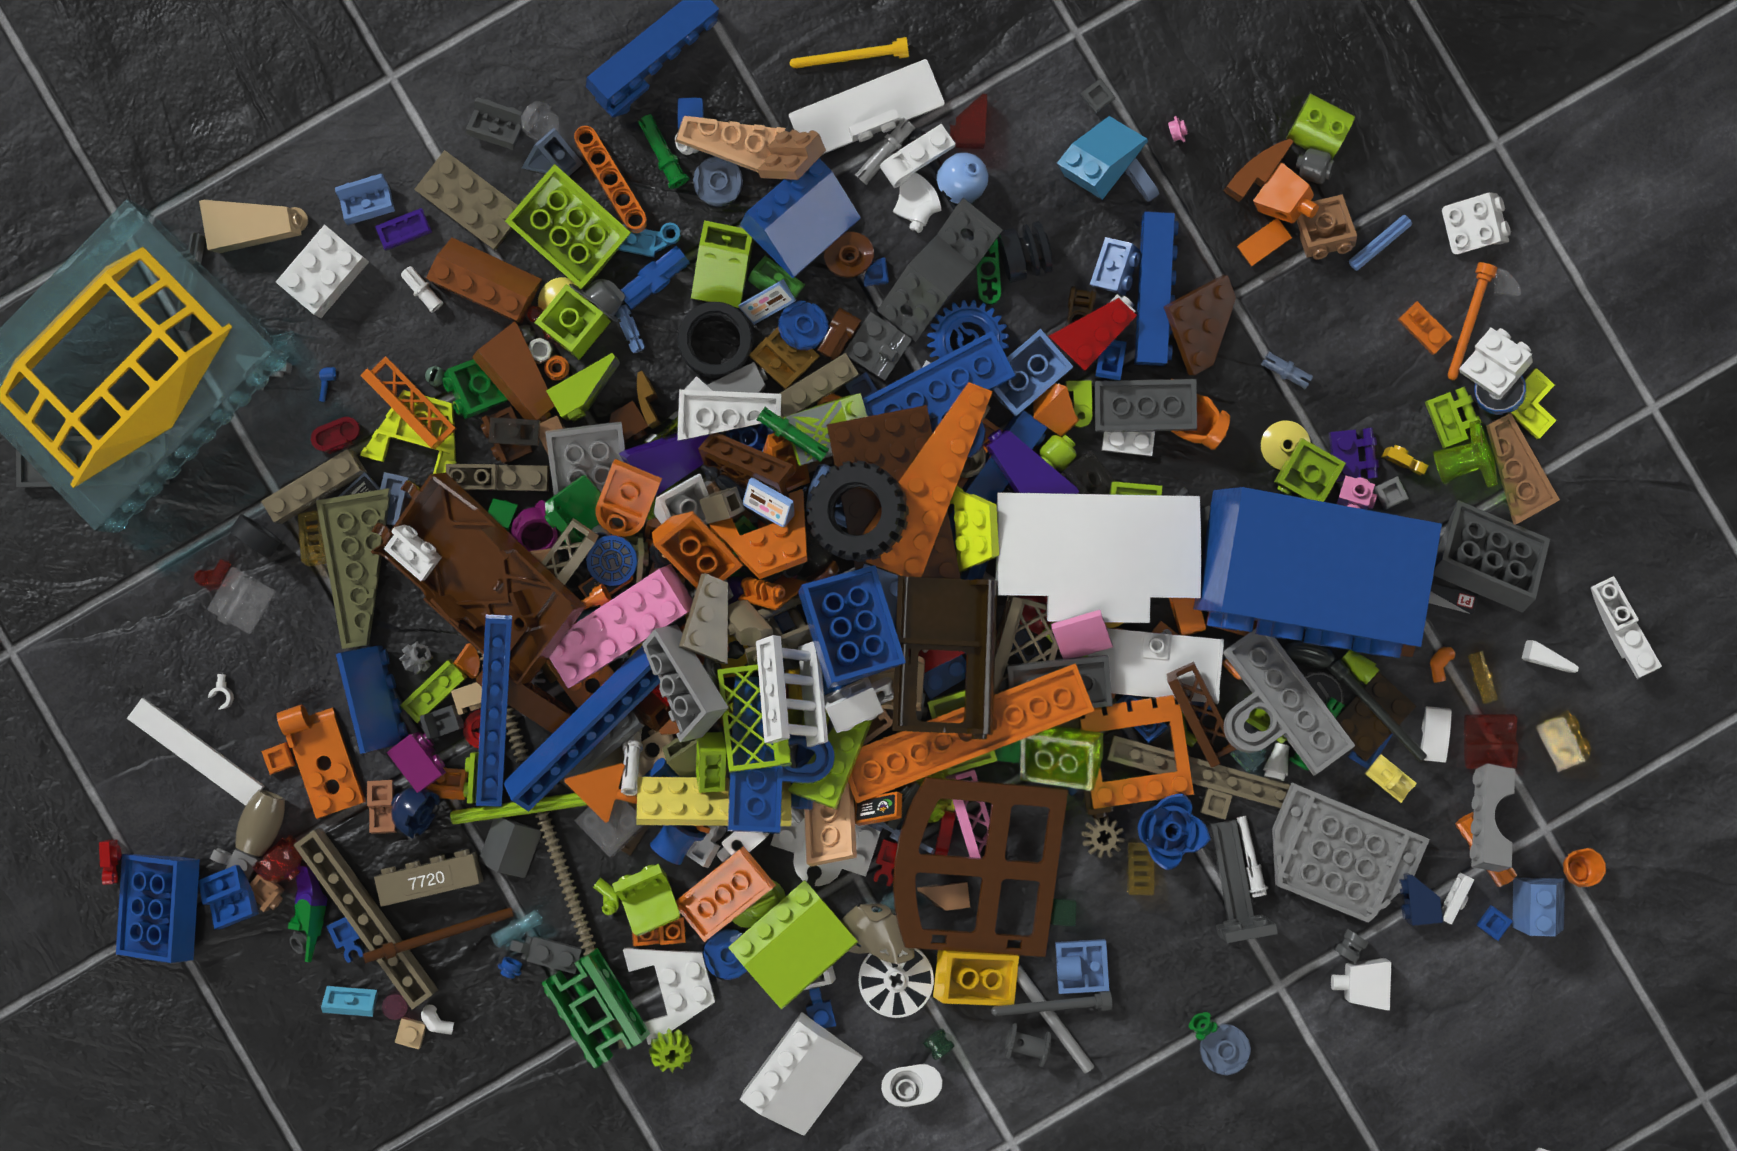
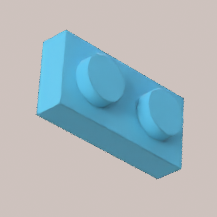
M327 986L321 1005L322 1013L373 1017L378 997L377 990Z

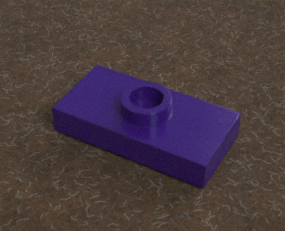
M422 208L375 226L383 248L386 251L432 233Z

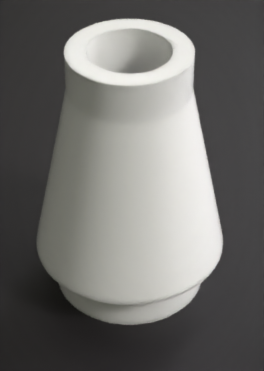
M1275 743L1263 769L1265 771L1264 777L1284 782L1285 776H1288L1290 746Z

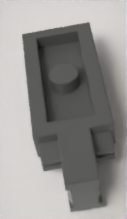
M527 936L526 941L514 938L510 946V950L522 953L521 959L527 960V962L576 974L577 971L574 963L580 959L582 953L580 947L538 936Z

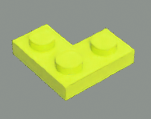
M1535 368L1524 379L1526 383V397L1523 403L1510 413L1536 439H1540L1556 422V419L1538 403L1555 384Z

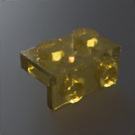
M1569 710L1564 711L1560 716L1537 724L1536 729L1558 772L1587 761L1590 756L1591 746L1586 738H1582L1578 730L1580 729L1579 722L1574 715L1571 716Z

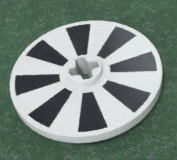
M914 948V958L901 964L883 961L869 953L860 967L858 981L861 995L870 1008L883 1016L900 1018L917 1012L926 1004L933 990L934 975L927 957L918 948ZM886 949L880 951L882 953H886L887 955H889ZM902 950L898 957L902 956L903 954L908 955V953H905ZM897 973L901 974L902 984L897 983L893 986L892 979L889 977L891 975L896 976Z

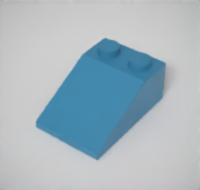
M1108 116L1073 142L1057 162V165L1066 178L1103 200L1148 142V139Z

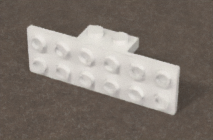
M924 59L789 113V118L794 130H797L799 133H808L811 130L819 133L826 149L823 153L825 154L858 140L859 142L866 141L872 138L873 134L880 131L883 133L896 128V125L902 121L903 117L910 120L943 107L945 103L928 60Z

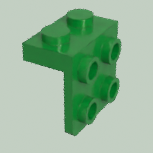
M581 476L545 502L546 521L552 528L557 527L561 534L573 518L590 530L599 524L596 517V506L601 491L587 476ZM574 527L569 533L571 543L582 542L585 538L584 534Z

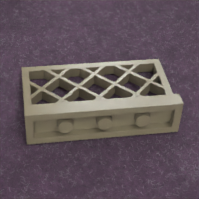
M1008 595L996 635L994 695L1003 692L999 689L1001 682L1008 678L1007 673L1004 674L1011 655L1018 652L1024 663L1036 662L1041 658L1043 661L1055 660L1058 645L1055 636L1052 634V628L1049 629L1044 619L1047 616V611L1041 613L1039 608L1047 610V604L1025 599L1017 595ZM1025 604L1033 606L1038 616L1025 622L1022 616ZM1041 619L1047 631L1034 637L1028 626ZM1025 628L1031 640L1018 646L1015 641V635L1018 631ZM1049 635L1053 641L1052 646L1042 653L1036 641ZM1034 644L1039 655L1026 661L1021 650Z

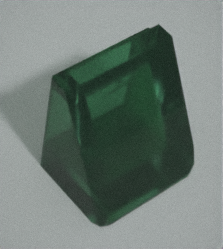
M1053 898L1050 924L1075 926L1076 900Z

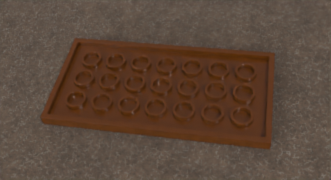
M927 405L826 425L834 466H842L843 462L847 461L852 463L866 461L869 464L880 466L898 482L932 435ZM861 487L852 488L841 496L848 534L862 535L881 508L880 500L869 489ZM948 511L945 514L922 577L961 579ZM853 560L855 570L862 569L864 564L873 566L866 562Z

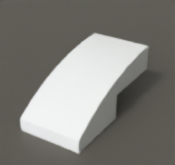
M1425 707L1421 728L1423 737L1420 747L1427 754V757L1424 759L1425 761L1446 762L1452 712L1449 708Z

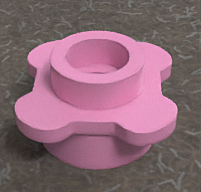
M1174 116V121L1168 122L1174 141L1181 139L1185 142L1184 135L1188 134L1185 121H1180L1177 116Z

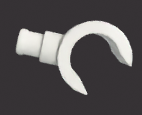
M218 674L216 688L209 692L208 698H212L219 691L224 692L226 702L221 705L220 710L230 707L234 696L232 691L226 687V674Z

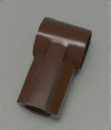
M839 308L829 325V331L817 351L829 359L835 360L838 358L847 341L854 336L862 320Z

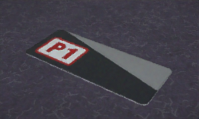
M1432 584L1429 603L1473 614L1478 596Z

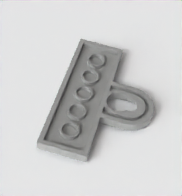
M1255 628L1223 651L1225 657L1252 692L1251 695L1227 713L1224 720L1225 736L1229 743L1237 750L1245 753H1255L1266 748L1284 735L1314 776L1352 749L1355 744L1276 638L1255 634ZM1253 709H1262L1268 713L1270 726L1266 731H1257L1253 734L1245 731L1244 723L1249 718V714Z

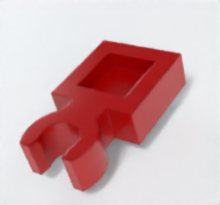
M883 838L875 862L882 865V867L874 874L875 882L878 881V877L881 874H885L888 876L886 886L892 884L893 875L891 871L894 869L898 843Z
M117 839L99 842L100 868L103 867L102 885L118 883L116 865L119 864L118 860L121 859V847L118 845Z

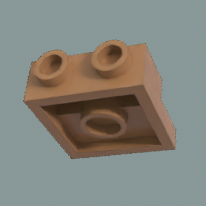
M791 130L790 132L783 131L777 134L768 146L771 155L765 159V162L757 171L761 178L799 180L826 151L821 136L814 130L808 133H799L797 130Z
M1343 194L1312 201L1319 205L1316 215L1313 218H1309L1301 213L1296 220L1306 258L1313 257L1319 260L1325 258L1329 252L1338 251V253L1344 254L1351 251L1356 245L1357 234Z

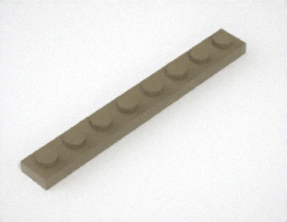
M1113 735L1107 760L1157 774L1177 771L1174 752ZM1188 756L1192 784L1281 808L1290 784L1222 765L1211 768L1208 761Z

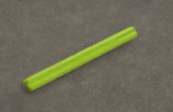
M576 793L543 797L530 811L525 810L514 802L502 803V806H480L454 810L450 813L452 824H461L587 806V804Z

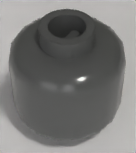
M1310 148L1304 155H1299L1296 170H1300L1299 175L1304 181L1323 184L1325 180H1330L1335 161L1332 160L1330 153Z

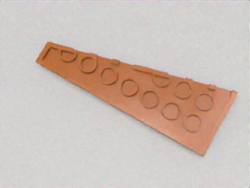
M970 382L966 384L898 482L901 485L902 491L905 492L907 498L906 505L909 507V515L906 516L908 524L906 530L903 529L901 533V540L892 546L893 549L890 552L880 555V558L874 560L868 559L866 563L900 576L922 577L993 391ZM882 507L875 514L862 535L869 533L876 527L881 518Z

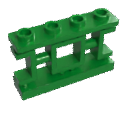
M598 948L574 963L580 974L567 981L560 970L542 982L545 994L556 1006L558 1015L565 1021L571 1031L572 1038L578 1042L586 1060L591 1063L594 1069L614 1056L608 1047L621 1039L626 1048L630 1049L640 1044L651 1034ZM588 975H590L596 985V988L588 991L582 981ZM571 985L574 986L580 996L574 1001L571 1000L565 990ZM595 996L607 1015L596 1023H593L581 1004ZM615 1018L623 1029L617 1034L614 1033L609 1025V1022ZM598 1028H600L607 1039L600 1044L592 1034Z

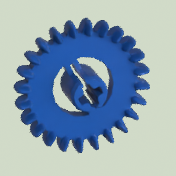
M962 300L961 307L959 308L953 302L952 311L944 307L943 312L945 316H935L939 324H930V327L936 331L927 334L929 338L934 339L933 342L927 345L928 348H935L930 357H938L940 359L953 352L950 346V336L953 330L958 334L956 341L958 349L964 346L962 345L964 341L963 336H966L968 339L972 337L974 340L979 338L976 331L965 329L962 325L963 323L976 324L985 334L994 331L1002 349H1008L1009 345L1002 342V340L1008 339L1009 335L1001 333L1007 325H998L1002 317L999 315L993 318L994 308L986 312L985 303H982L977 308L976 301L973 300L970 307H968L966 301Z

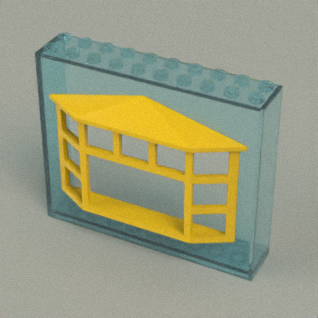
M126 199L0 328V433L95 531L120 532L128 525V520L134 514L140 513L146 507L145 502L151 496L158 495L164 488L163 484L168 479L177 476L181 471L180 467L186 461L196 457L199 453L198 449L216 436L215 431L221 425L228 424L234 417L233 413L239 407L247 405L252 399L251 395L257 389H262L267 385L269 377L286 365V359L290 354L146 208ZM141 260L160 280L132 298L117 282ZM168 287L186 307L158 325L140 304L163 288ZM112 289L152 330V333L72 413L31 370ZM194 314L212 334L185 352L167 334V331L189 315ZM158 339H161L178 356V360L156 381L138 363V359ZM132 368L149 386V390L127 410L109 392V389ZM24 377L39 391V395L28 413L9 396V392ZM103 397L121 418L98 440L80 419ZM46 400L66 419L54 441L35 423V418ZM72 427L92 445V449L80 468L61 449V445Z

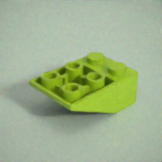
M704 220L691 299L706 302H723L739 308L738 305L742 301L754 239L743 228Z

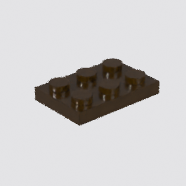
M1379 672L1363 687L1398 725L1416 708L1413 702ZM1357 695L1336 718L1355 744L1351 750L1365 762L1392 734Z

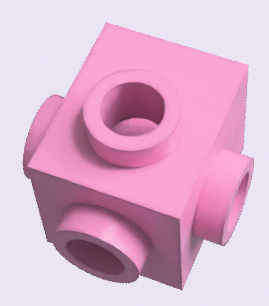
M1345 476L1337 504L1365 510L1368 508L1373 509L1377 494L1373 493L1375 484L1370 483L1364 478Z

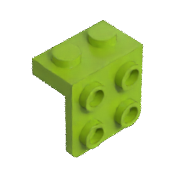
M659 864L648 865L641 872L634 875L622 876L617 882L612 884L615 893L623 903L634 935H643L680 918L681 914L667 875Z

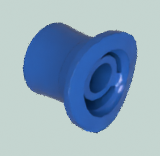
M663 825L661 831L650 843V846L665 860L681 865L695 841H702L706 833L699 831L693 825Z

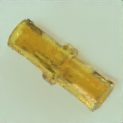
M1484 651L1468 655L1475 676L1473 677V682H1477L1482 703L1485 704L1492 702V700H1498L1491 679L1493 678V673L1489 672Z

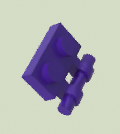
M1373 428L1363 429L1364 439H1357L1356 429L1329 433L1331 455L1346 463L1336 482L1344 481L1345 476L1361 478L1360 470L1367 469L1368 479L1378 478L1377 468L1379 467V460H1376L1375 445H1377V440L1373 436ZM1358 447H1365L1366 461L1359 462Z

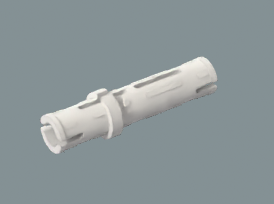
M642 729L623 743L625 754L623 764L625 767L622 775L621 793L627 796L636 795L638 791L639 757L643 751V744L641 743Z

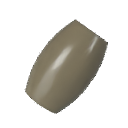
M259 789L248 801L241 814L236 830L235 847L254 856H263L273 844L281 828L285 811V799L275 793Z

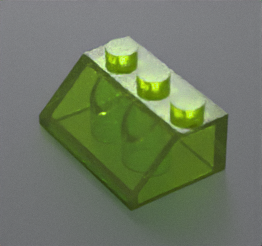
M1055 726L1021 739L1020 780L1093 791L1103 757V733Z

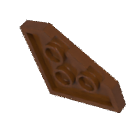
M1222 275L1164 306L1188 375H1196L1214 365L1236 300L1228 275Z

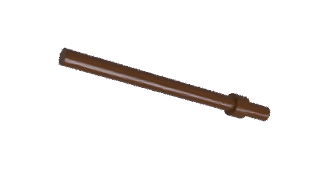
M509 907L395 944L389 942L383 944L382 948L363 953L365 963L384 957L390 959L396 957L397 953L513 917V911Z

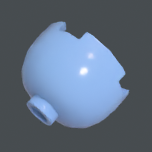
M963 152L956 153L944 161L937 173V183L940 191L944 190L946 195L952 198L951 202L958 204L964 198L971 204L983 194L988 185L989 176L986 165L980 158L974 154Z

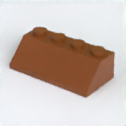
M453 237L437 254L426 277L431 283L521 325L542 282L541 278Z

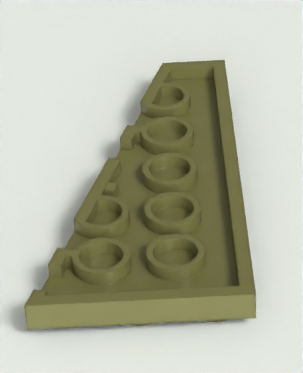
M392 488L316 500L342 649L369 645L382 559L381 555L372 554L371 551L383 543L382 537L377 533H373L372 530L377 523L387 524Z

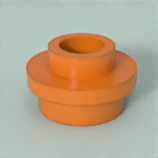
M555 355L545 362L544 370L550 379L559 381L567 377L570 366L564 357ZM555 364L562 366L561 371L558 373L553 371Z

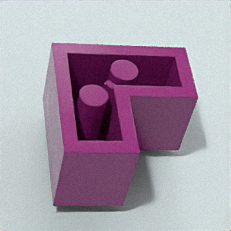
M421 731L410 734L386 752L417 793L426 789L446 773L443 769L445 764L437 754L433 756L435 749L432 747L435 745L432 739L428 740Z

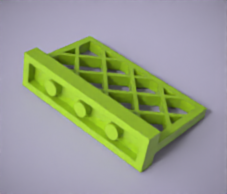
M758 664L717 670L720 694L726 704L735 697L745 705L736 717L728 709L723 714L729 772L792 766L789 739L773 743L772 745L764 743V738L753 731L762 720V713L750 704L760 693V687H756L747 679L754 671H758ZM748 672L745 677L740 673ZM735 674L742 680L732 691L725 686L724 675ZM745 682L756 690L748 702L736 694ZM726 691H728V692L730 693V695H729V697H728L727 699H726ZM747 708H750L759 715L751 727H748L739 720ZM728 715L734 719L730 725ZM736 722L748 730L739 742L730 735V730ZM751 733L762 741L754 753L742 745ZM731 741L736 744V746H735V748H734L733 750H732ZM766 744L774 750L775 761L763 762L756 755ZM739 748L751 756L744 765L734 766L733 755ZM753 759H756L759 762L750 764Z

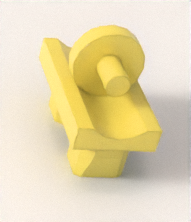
M1381 754L1365 772V775L1400 803L1417 784Z

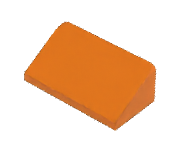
M443 768L446 773L427 787V789L436 793L439 798L465 800L466 797L463 795L464 784L467 782L468 772H465L464 769Z

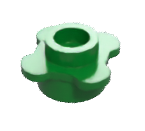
M1203 1012L1192 1018L1189 1028L1194 1030L1197 1040L1202 1041L1211 1032H1216L1218 1025L1212 1022L1210 1013Z

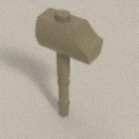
M799 594L791 598L778 610L762 608L757 611L748 600H740L728 605V635H733L741 645L756 647V641L773 635L772 627L765 620L802 604Z

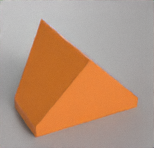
M1054 383L1033 401L1034 419L1060 436L1065 435L1079 421L1074 412L1067 386Z

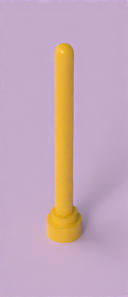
M907 37L897 38V41H893L890 45L793 58L790 60V66L792 68H802L894 54V57L899 56V59L909 57Z

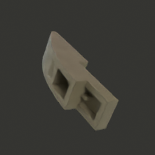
M446 464V473L464 490L549 491V466Z

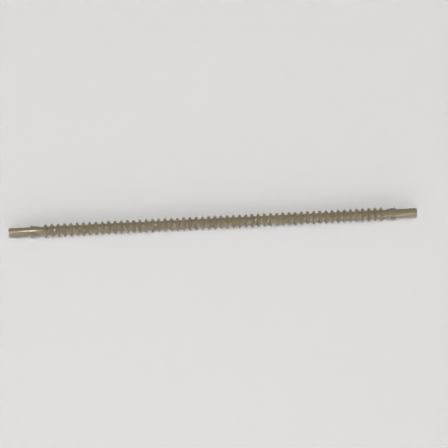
M507 704L506 729H508V733L506 735L511 737L509 740L510 743H513L511 749H515L516 752L513 755L518 757L516 763L521 765L530 757L526 754L529 750L524 748L526 742H522L524 736L519 734L521 731L520 728H517L519 722H515L514 718H516V715L512 714L514 708H510ZM550 811L538 812L535 818H539L537 824L542 826L540 832H544L542 838L547 840L545 843L546 846H549L547 852H551L552 856H550V859L554 860L552 866H556L554 872L559 874L557 880H561L559 886L564 889L562 894L566 895L564 900L568 901L566 907L571 909L569 911V914L573 915L571 921L576 923L574 925V928L578 929L576 935H580L578 941L583 943L581 949H585L583 955L586 956L596 949L594 948L596 942L591 939L593 934H589L591 930L590 927H587L589 921H585L584 917H586V914L582 913L584 907L579 905L581 903V900L577 899L579 893H575L577 887L572 885L574 882L573 879H570L572 873H568L567 869H569V866L565 865L567 859H563L565 853L560 851V848H562V845H558L560 839L555 837L557 831H553L555 825H551L550 821H552V818L548 817ZM616 1018L609 1022L615 1034L623 1030ZM621 1039L617 1041L619 1049L626 1047Z

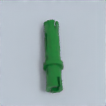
M766 406L756 419L775 432L774 435L777 437L782 436L819 462L822 461L829 450L828 447L820 444L790 424L789 419L786 417L785 419L781 418Z

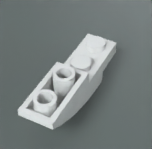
M1613 576L1592 586L1590 589L1608 633L1621 658L1626 659L1636 678L1639 679L1660 669L1662 665L1637 624L1639 619L1615 577Z

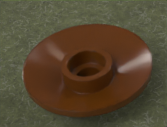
M845 232L825 250L824 259L832 273L840 277H855L864 273L871 266L874 259V249L866 236L857 232ZM848 257H854L852 260H846Z

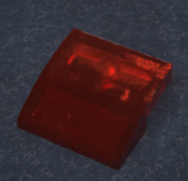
M1470 714L1464 716V756L1467 769L1479 768L1485 764L1517 768L1518 743L1516 742L1517 716L1515 714Z

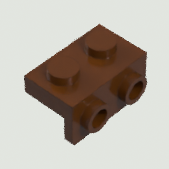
M512 406L493 415L482 417L484 422L481 425L482 431L487 439L491 438L494 444L491 450L497 461L501 460L503 464L507 465L533 453Z

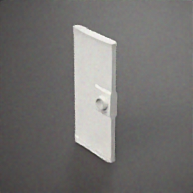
M1107 628L1113 648L1088 654V656L1108 655L1111 693L1155 698L1174 695L1168 684L1166 674L1195 662L1215 704H1218L1220 701L1219 688L1224 647L1223 639ZM1193 671L1179 676L1183 684L1193 686L1196 679ZM1194 693L1191 701L1206 702L1205 695Z

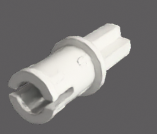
M412 266L407 267L401 273V277L414 291L413 295L415 297L418 296L430 312H435L443 305V301L430 288L431 284L425 282Z

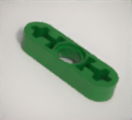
M997 239L989 249V255L994 254L995 258L984 257L976 267L978 297L982 303L988 306L996 304L1001 297ZM985 262H990L995 266V272L990 276L984 275L981 272V265ZM996 279V283L991 282V290L996 292L997 295H993L992 300H988L987 296H983V292L987 290V282L982 284L981 280L991 281Z

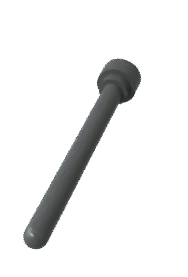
M1110 990L1100 991L1092 997L994 1006L991 1009V1013L994 1016H1005L1095 1007V1009L1106 1011L1112 1010V997Z

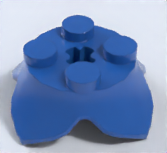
M1182 793L1167 796L1156 806L1150 807L1143 813L1138 823V835L1141 842L1147 846L1153 861L1165 870L1178 866L1182 861L1184 853L1196 852L1202 849L1211 839L1206 825L1202 820L1193 816L1191 801ZM1169 825V827H1172V832L1167 834L1165 830Z

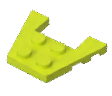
M403 390L399 398L410 399V391ZM415 394V398H414V399H416V400H421V399ZM426 396L454 425L453 404ZM405 403V405L410 409V403ZM414 403V414L417 417H428V406L425 403ZM391 408L383 423L372 435L368 445L361 451L360 456L384 462L391 438L428 448L431 447ZM432 411V417H437L436 414ZM422 421L428 427V421ZM432 421V432L439 438L448 427L442 421ZM455 431L435 449L439 450L433 474L445 473L446 464H456Z
M956 486L950 504H954L956 557L959 572H963L972 566L999 556L997 505L975 494H968L962 488Z

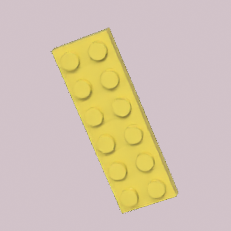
M638 777L636 825L728 826L730 778H725V791L699 793L696 777ZM782 782L780 826H791V793L788 791L791 782Z

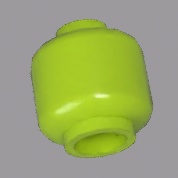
M1053 435L1041 447L1039 453L1041 458L1055 470L1062 472L1075 459L1076 451L1073 447L1076 444L1066 435L1063 437Z

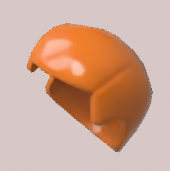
M1591 848L1580 849L1569 853L1565 858L1563 872L1570 883L1578 887H1590L1601 882L1606 874V863L1602 855Z

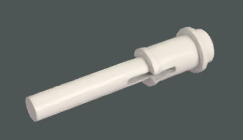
M1247 816L1237 817L1248 866L1245 867L1250 885L1249 892L1252 894V897L1267 895L1266 890L1268 886H1265L1261 864H1257Z

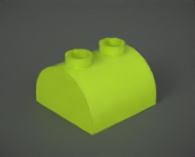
M1310 93L1286 139L1290 138L1294 141L1293 143L1306 150L1312 148L1328 152L1333 159L1348 134L1355 116Z

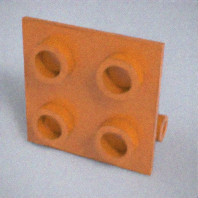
M783 575L774 583L746 577L741 581L744 594L738 599L748 600L753 605L771 610H778L791 598L799 594L798 591L801 585L807 582L786 578Z

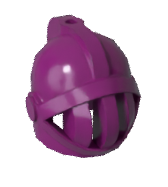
M540 500L535 507L524 509L512 523L511 535L528 551L550 549L557 541L556 527L552 528L545 519L546 501Z

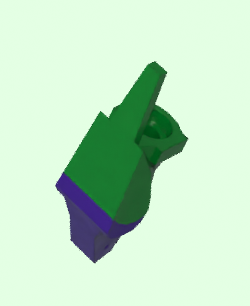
M298 866L292 876H296L297 882L294 902L295 916L291 918L288 929L306 932L305 962H311L317 936H321L328 899L323 894L319 881L310 867Z

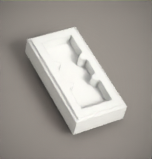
M1462 873L1458 874L1441 907L1443 921L1452 925L1459 909L1462 910L1468 901V896L1466 895L1474 879Z

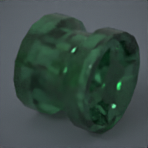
M943 1028L931 1034L923 1042L924 1046L932 1051L934 1060L941 1058L955 1046L952 1041L946 1038V1032Z

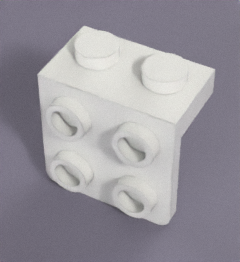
M1489 192L1443 207L1442 214L1451 250L1454 254L1465 253L1492 244L1500 245L1509 242L1508 236L1511 234L1508 222L1504 221L1502 211L1505 210L1504 202L1501 197H1498L1497 193Z

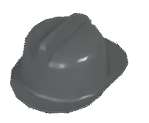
M598 279L584 289H580L574 284H569L572 289L594 303L610 319L618 321L615 314L625 300V294L613 282Z

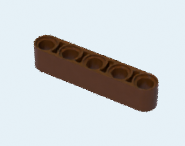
M483 670L476 678V682L481 687ZM509 678L507 704L551 733H554L575 712L532 682L517 686Z

